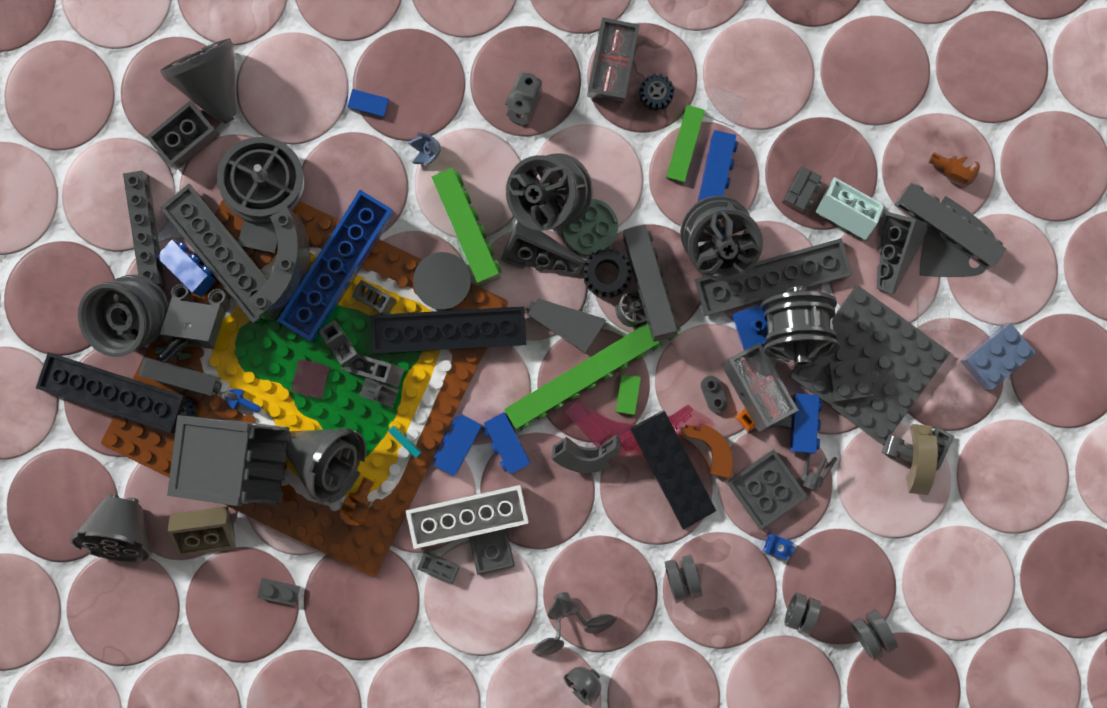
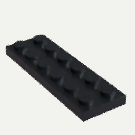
M664 410L630 428L683 530L717 511Z

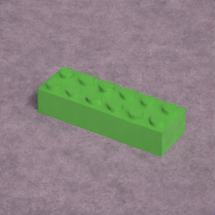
M452 167L431 176L479 287L500 279L499 273L502 272L497 259L493 260L491 257L494 255L490 243H485L484 238H487L482 224L477 225L476 221L479 218L474 206L471 208L469 206L472 202L467 190H462L461 188L464 186L459 171L454 172Z

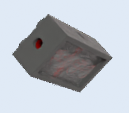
M602 17L587 97L624 104L640 24Z
M761 343L727 359L721 364L758 432L799 411L769 357L764 353Z

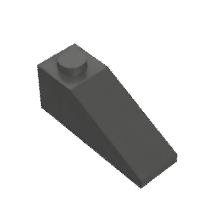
M359 355L358 359L346 367H341L342 370L397 387L400 385L404 368L363 355Z

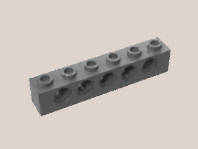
M142 170L123 173L138 275L153 280L159 287L166 286L162 262L156 257L160 253L149 175Z

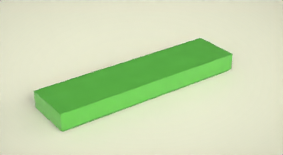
M686 106L666 176L667 179L685 183L705 112L704 109Z

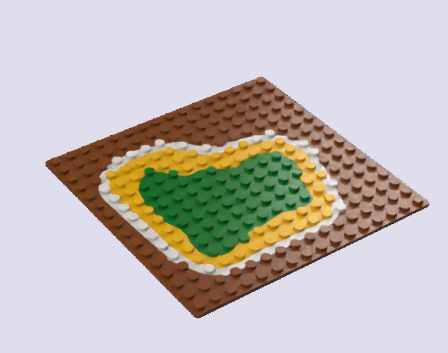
M222 199L215 214L234 238L239 241L244 219L235 215ZM300 201L292 212L301 218L309 238L311 268L340 220ZM379 239L326 325L335 320L349 337L359 355L404 368L399 387L375 380L399 389L392 408L359 396L365 378L368 377L342 370L338 359L325 343L321 334L313 343L277 320L271 322L262 318L256 324L252 323L214 274H212L216 282L202 297L194 293L192 295L194 303L211 305L208 301L209 293L212 290L220 289L230 301V308L225 312L215 348L184 347L182 352L184 354H192L193 356L187 360H179V357L175 354L168 363L220 377V382H222L220 392L216 393V396H210L138 376L142 361L133 379L189 397L195 402L194 405L198 407L196 409L198 412L196 417L290 427L289 431L350 428L359 432L366 442L365 462L360 460L357 471L361 473L348 493L334 503L326 501L322 504L314 500L307 492L287 457L285 480H282L281 484L283 496L280 505L248 502V504H242V506L224 505L372 577L376 576L406 516V510L409 509L487 348L372 354L370 315H381L382 313L353 298L352 295L361 280L396 299V303L389 314L504 308L508 305L507 300L471 283L468 295L458 306L447 310L429 307L417 296L413 283L415 270L422 259ZM243 247L265 276L269 278L276 263L277 252L273 254ZM201 260L200 264H201L202 266L206 265V264ZM367 287L363 291L361 298L364 297L366 291L368 290ZM374 291L371 293L367 301H370L371 297L374 294ZM379 295L374 305H377L379 299L381 298V295ZM163 338L159 339L157 342L149 345L144 357L161 360L158 356L159 354L155 353V348L167 347L170 343L165 342ZM229 390H245L244 398L261 406V411L255 413L242 405H237L236 409H232L225 397L233 401L239 400L237 395ZM114 415L101 444L170 478L175 432L169 433ZM392 426H396L423 452L418 458L411 455L389 433L388 430ZM363 477L375 482L367 496L368 501L371 503L368 506L366 519L360 527L348 526L339 518L340 509L344 499L349 496L350 492H357Z

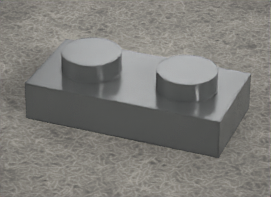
M262 578L257 598L296 606L300 586Z

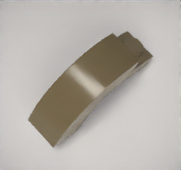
M912 424L910 430L913 442V461L907 476L908 490L912 494L928 495L932 488L937 468V437L933 436L932 426Z

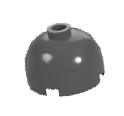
M581 666L573 668L563 677L568 687L571 685L574 690L572 693L585 705L591 706L600 696L601 683L598 680L600 675L593 668L591 670Z

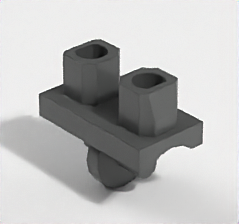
M365 378L359 396L393 408L399 389Z

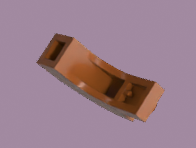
M685 424V428L680 427L678 435L701 440L709 447L712 454L709 473L730 478L733 459L731 449L725 438L717 430L704 424H700L699 431L696 430V426Z

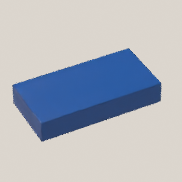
M352 89L347 107L348 109L385 118L389 98Z

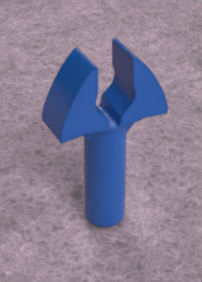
M229 390L235 393L239 400L233 401L225 397L232 409H236L237 405H242L255 413L261 411V406L244 398L245 390Z

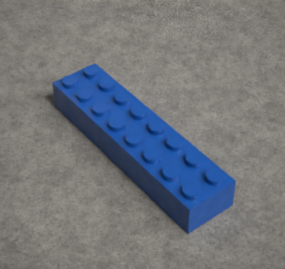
M359 190L277 321L314 343L320 334L318 330L326 325L395 215L393 209Z

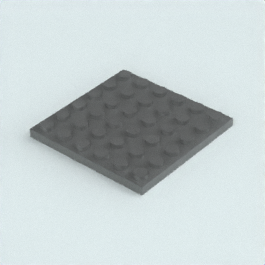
M856 285L832 318L833 330L837 332L840 349L831 355L821 357L811 365L796 366L789 377L813 395H819L821 401L878 443L884 445L887 436L893 433L951 352L862 287ZM868 357L874 396L834 401L828 363Z

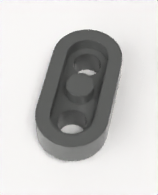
M715 376L703 378L701 390L709 410L714 413L724 411L727 407V400L719 379ZM710 381L714 383V388L712 389L708 388V382ZM716 399L721 401L719 407H716L714 404Z

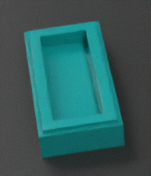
M392 426L388 430L415 458H418L423 453L396 426Z

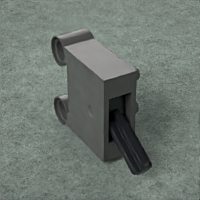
M184 284L175 285L171 290L172 299L160 332L165 342L170 343L158 355L165 363L185 345L214 349L225 312L230 308L229 299L220 289L212 290L209 293L208 301L211 305L194 303L192 293Z

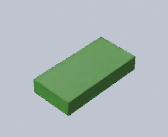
M621 374L616 412L635 415L641 377Z

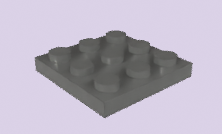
M774 449L726 482L759 530H762L808 497Z

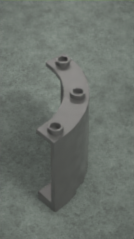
M288 207L270 216L277 235L278 250L276 263L267 282L258 292L248 298L257 316L271 322L276 321L280 317L310 269L311 253L305 226L301 218Z

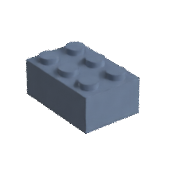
M1012 323L1001 326L960 362L984 390H992L1036 352Z

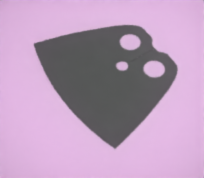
M947 196L944 197L941 202L943 205L952 207L960 217L968 218L973 226L984 229L989 237L995 238L993 232L976 216ZM927 229L921 252L920 276H974L983 273L986 268L981 265L977 268L970 267L968 263L970 257L930 229Z

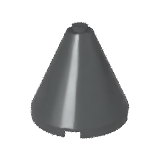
M230 38L203 47L201 50L188 54L161 69L160 72L166 81L218 122L223 121L226 124L234 120L233 116L236 115L234 45Z
M350 428L291 431L290 441H287L286 453H288L287 457L309 495L322 504L326 501L334 503L348 493L361 473L357 471L360 460L365 462L366 442L359 432Z

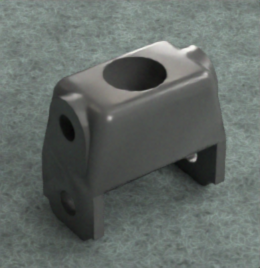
M521 72L505 103L509 109L507 112L509 120L521 126L530 124L542 94V80L534 74ZM516 114L523 115V117L519 119L516 117Z

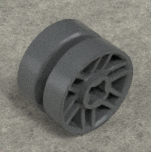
M798 592L794 593L786 611L784 625L792 629L798 627V631L809 635L817 622L821 602L811 597L807 599L806 595Z

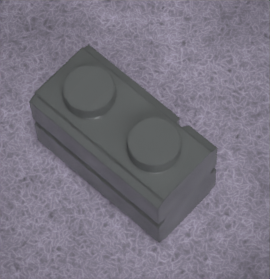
M801 167L782 203L800 213L805 209L809 210L814 201L811 199L813 193H818L823 184L820 182L822 176L805 167Z

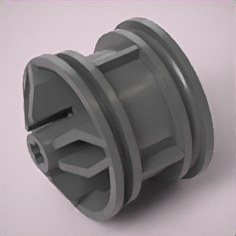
M562 153L546 156L536 155L523 159L513 168L506 184L507 204L513 216L525 227L539 231L553 229L557 226H567L577 222L589 209L593 196L592 180L585 166L576 158ZM558 202L563 206L562 210L559 207Z
M727 196L704 198L687 211L681 224L680 237L685 251L696 270L709 279L730 281L747 274L760 258L763 247L761 230L754 219L750 217L747 209L733 198ZM743 230V234L732 236V234H735ZM710 241L701 246H698V242Z
M797 286L786 290L783 294L772 296L763 301L762 311L764 312V319L768 323V335L765 338L764 353L769 357L786 362L794 360L795 366H808L821 357L837 352L840 349V342L837 340V332L833 330L832 318L836 314L837 299L827 293L807 291L806 287Z

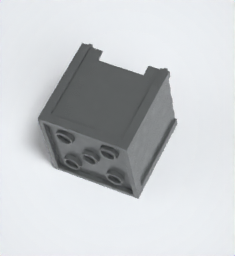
M178 415L167 496L233 506H242V504H248V502L280 505L283 496L281 484L282 480H285L286 470H283L284 463H287L288 453H286L287 441H290V427Z

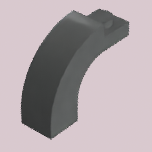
M615 435L600 446L587 448L579 446L568 437H565L553 446L552 460L574 472H599L611 467L612 458L617 457L621 453V438Z

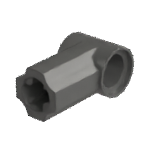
M888 435L881 453L911 463L913 461V445L904 442L905 440Z

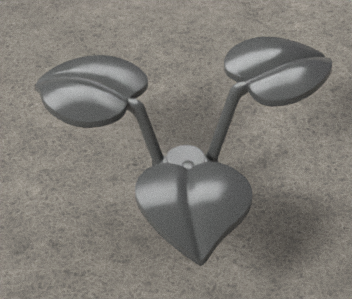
M559 593L554 597L555 601L547 612L548 618L557 620V636L555 638H546L539 642L532 650V654L548 655L556 653L563 648L564 641L560 640V619L576 614L583 625H585V632L599 633L611 627L617 620V616L600 614L592 617L589 621H585L579 613V604L571 601L569 593Z

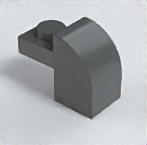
M335 320L318 330L343 368L359 358L351 340Z

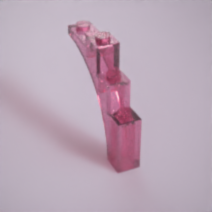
M580 399L565 411L567 416L595 446L609 440V434L612 437L617 435L621 438V447L625 451L628 448L633 450L638 445L630 431V428L637 424L621 423L605 418L588 408ZM689 404L685 405L675 414L668 416L675 431L678 429L676 426L681 421L685 423L692 417L691 412L693 409Z

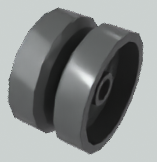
M691 554L681 557L680 564L682 570L679 569L674 559L664 561L675 603L686 600L685 588H687L691 598L702 597L699 573Z
M876 609L866 614L867 623L861 618L851 622L856 637L873 661L882 657V648L887 652L898 648L891 629Z

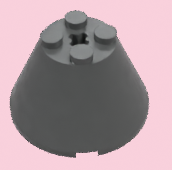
M107 494V498L101 501L75 531L70 540L71 544L79 550L83 547L90 550V555L115 561L135 562L136 558H143L142 561L150 559L152 553L141 505L138 504L139 500L131 497L123 499L114 494Z

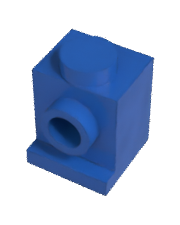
M769 533L762 551L787 560L788 557H792L795 547L792 546V541ZM783 544V551H778V545Z

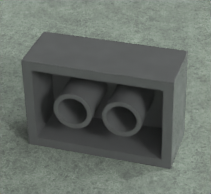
M189 101L147 135L146 138L168 165L178 170L220 134L198 107Z

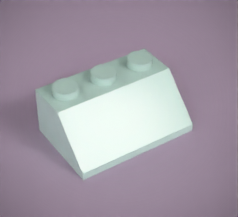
M834 177L819 202L816 213L836 223L840 228H845L852 232L856 237L866 240L877 225L884 205Z

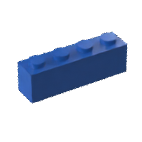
M717 130L713 131L698 201L711 196H723L725 189L729 188L731 178H728L729 170L732 171L734 159H731L732 153L736 152L738 147V141H735V134Z

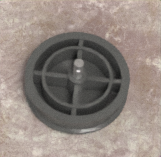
M252 137L236 143L224 154L217 170V184L223 201L235 215L247 221L257 223L272 222L270 216L286 207L292 211L300 202L304 192V174L299 158L289 146L273 138Z

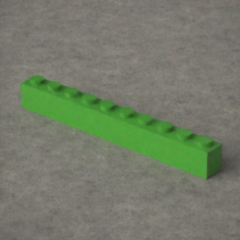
M648 323L504 410L516 429L520 428L522 431L531 425V420L535 418L540 420L547 416L546 411L549 409L557 410L564 405V400L568 398L573 400L581 395L579 391L584 388L588 391L597 385L596 381L602 378L605 381L613 376L612 371L617 368L621 371L630 365L628 362L635 358L638 361L646 356L645 352L652 349L654 351L663 346L661 342L664 340L653 342ZM676 337L668 338V340L671 341Z

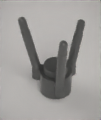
M806 454L804 472L801 478L804 481L803 486L818 491V488L822 486L824 479L837 461V457L833 458L822 476L820 474L826 463V458H823L816 474L810 472L808 475L810 454Z

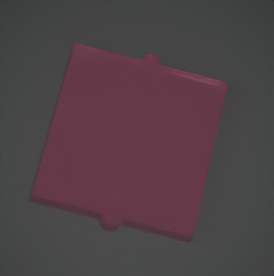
M298 359L291 392L303 394L305 397L312 396L322 399L330 366L318 364L316 361L310 362Z

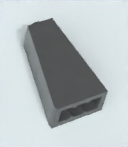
M537 299L536 302L532 301L527 308V311H529L528 317L583 353H586L606 323L604 318L542 299Z
M143 357L138 374L141 377L210 396H216V393H219L222 387L220 377L148 357Z

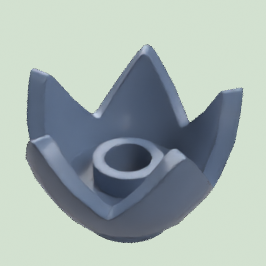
M417 132V136L420 137L408 142L410 146L419 151L412 163L427 166L436 160L441 152V146L434 137Z

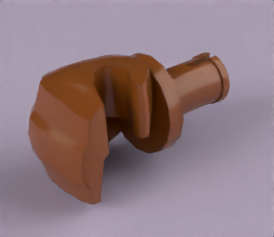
M933 152L928 163L944 169L943 176L960 187L968 186L975 181L980 170L979 162L975 161L966 168L962 164L968 157L957 159L958 157L953 155L952 158L948 159Z
M363 477L357 492H350L349 496L344 499L339 512V518L344 524L360 527L364 523L368 513V506L371 503L368 501L367 496L375 482Z

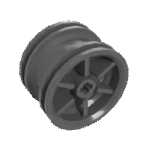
M137 274L125 275L94 286L84 294L78 307L79 327L84 338L96 351L111 357H122L155 343L162 338L160 332L169 303L162 289L153 280Z

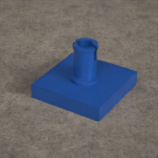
M762 304L731 315L743 350H747L758 343H761V345L766 343L768 323L764 319Z

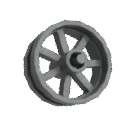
M638 291L626 292L616 304L617 318L628 327H639L647 321L646 316L639 311L644 309L641 306ZM626 298L629 305L622 303L623 299ZM636 314L642 319L641 321H636Z

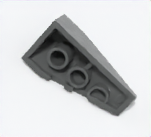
M884 211L879 227L881 245L878 247L880 264L877 268V289L895 294L923 242L928 226L927 222Z
M517 221L501 257V261L518 268H525V266L534 267L537 271L547 269L553 270L554 273L578 276L586 263L581 257L544 232L527 228L519 221Z

